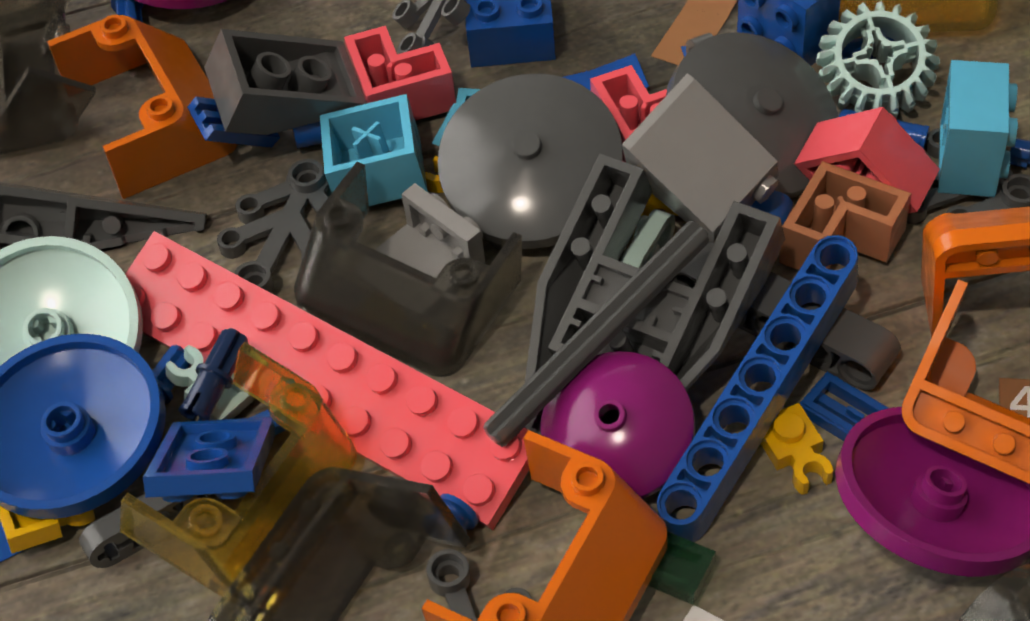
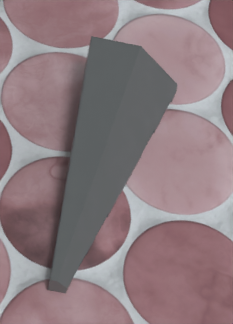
M0 182V249L25 239L46 236L72 238L88 243L98 249H105L148 240L154 231L166 237L205 229L207 213Z

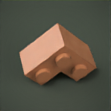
M822 161L782 225L785 241L780 250L779 263L800 270L817 242L832 235L848 238L856 246L857 252L887 263L905 232L911 193Z

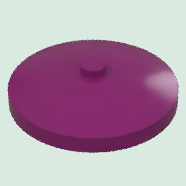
M892 407L874 412L857 422L849 431L836 461L835 474L838 491L844 505L854 520L867 534L886 549L924 568L966 577L998 575L1011 571L1030 559V484L915 434L907 427L903 420L902 407Z

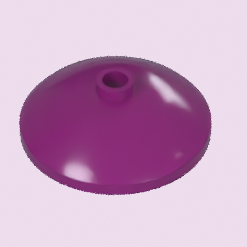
M626 351L607 352L596 355L544 407L541 418V435L604 461L644 499L663 488L695 436V416L691 400L683 384L665 365L639 353ZM607 411H619V418L616 422L612 424L603 423V416Z

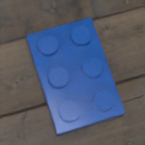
M274 417L173 422L143 476L145 498L162 497L166 502H182L193 498L195 495L216 494L220 499H236L247 495L249 492H255L276 436Z

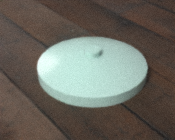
M57 236L25 239L0 249V366L15 354L38 342L70 334H95L121 341L139 353L143 334L140 302L128 277L107 254L88 243Z

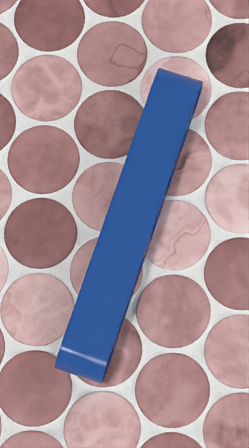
M839 235L827 236L820 239L813 247L661 489L657 498V510L659 516L666 524L667 536L673 542L691 544L698 541L706 533L854 292L858 283V252L854 243L848 238ZM831 264H840L845 266L840 270H830L826 268V266H829ZM811 302L821 305V307L814 310L803 309L801 306ZM782 342H792L797 345L791 350L776 348ZM757 382H768L773 385L765 391H755L750 388ZM735 422L747 425V428L739 433H729L724 430L727 425ZM706 464H716L722 467L718 473L712 476L700 475L697 472ZM680 506H689L695 509L692 516L686 519L679 520L670 516Z

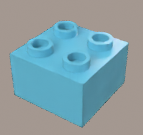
M951 60L940 120L938 193L995 197L999 178H1008L1010 151L1006 150V146H1015L1018 119L1010 118L1009 112L1015 111L1018 87L1015 83H1009L1008 63Z
M407 94L320 115L324 174L339 213L401 199V194L414 183L427 191L420 134Z

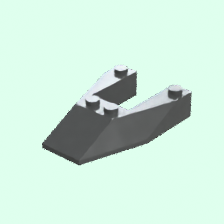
M599 154L538 280L525 383L640 270L637 267L621 262L620 259L653 192L643 168ZM733 201L694 288L670 281L598 354L626 351L651 357L670 369L687 391L722 353L766 283L785 241L780 217ZM543 409L524 428L541 435ZM607 411L603 416V423L612 424L616 422L619 418V411Z

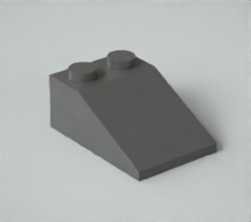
M221 29L204 67L225 132L269 135L320 122V115L367 104L343 41Z

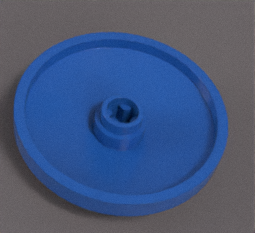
M70 334L38 342L15 354L0 366L1 507L15 514L30 518L56 519L70 517L93 510L107 503L126 490L142 474L159 447L164 432L166 407L164 395L156 376L138 352L121 341L95 334Z

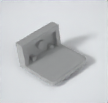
M414 183L401 194L407 224L361 260L357 265V271L362 280L410 317L419 320L430 314L481 271L486 264L482 242L483 233L478 224L471 218L466 216L463 218L450 209L438 194H430Z

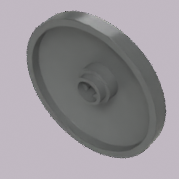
M724 33L707 38L695 45L674 70L668 84L666 96L687 73L691 75L778 161V177L776 179L779 183L775 191L784 193L790 199L802 195L810 180L794 163L817 122L839 117L832 95L821 77L794 51L763 36L749 33Z
M522 74L489 84L469 97L458 108L443 132L439 145L437 165L441 187L449 206L463 218L466 216L474 220L480 227L484 239L506 247L533 249L556 245L599 154L624 162V153L619 128L612 113L592 91L581 84L560 76Z

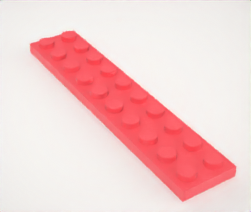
M155 231L125 274L133 285L140 302L144 335L167 348H170L172 345L181 346L183 349L188 345L193 346L201 352L203 363H205L221 331L229 328L238 330L248 338V345L233 373L255 390L254 397L272 407L279 406L286 415L391 474L410 481L420 490L436 499H439L442 494H450L461 499L473 509L479 523L491 530H494L529 471L523 440L528 429L523 428L506 446L501 447L487 436L483 428L484 423L495 413L494 411Z

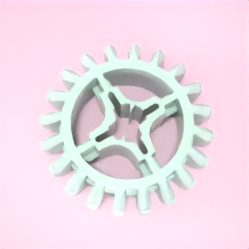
M882 0L876 3L874 11H870L867 5L862 2L858 5L857 15L846 9L841 14V22L833 20L829 24L827 30L829 35L822 36L819 47L823 51L817 54L816 64L823 67L819 70L818 75L823 82H829L827 89L832 96L841 95L837 104L839 110L846 108L849 103L855 106L854 111L856 113L863 112L864 109L871 110L884 107L896 118L899 113V107L909 113L915 107V100L922 102L926 99L929 93L927 87L933 86L936 81L937 75L933 71L938 68L940 59L938 56L933 55L938 46L937 40L926 39L930 32L929 24L919 27L915 26L918 18L916 12L909 14L905 18L900 15L902 11L900 3L893 7L892 12L885 11ZM862 36L861 50L854 52L852 58L843 60L842 50L851 41ZM884 36L890 37L895 41H890L886 39ZM871 54L873 55V57H876V59H870ZM912 62V75L903 83L893 86L894 71L902 69L903 64ZM857 80L866 81V82H868L869 84H871L872 87H868V86H866V85H863V84H861L860 82H858Z

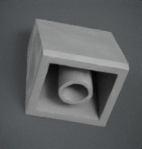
M688 73L622 143L626 163L644 169L653 191L652 194L685 222L695 221L708 233L709 242L712 243L715 242L733 201L747 206H751L755 201L761 204L768 199L779 183L776 179L778 177V161Z

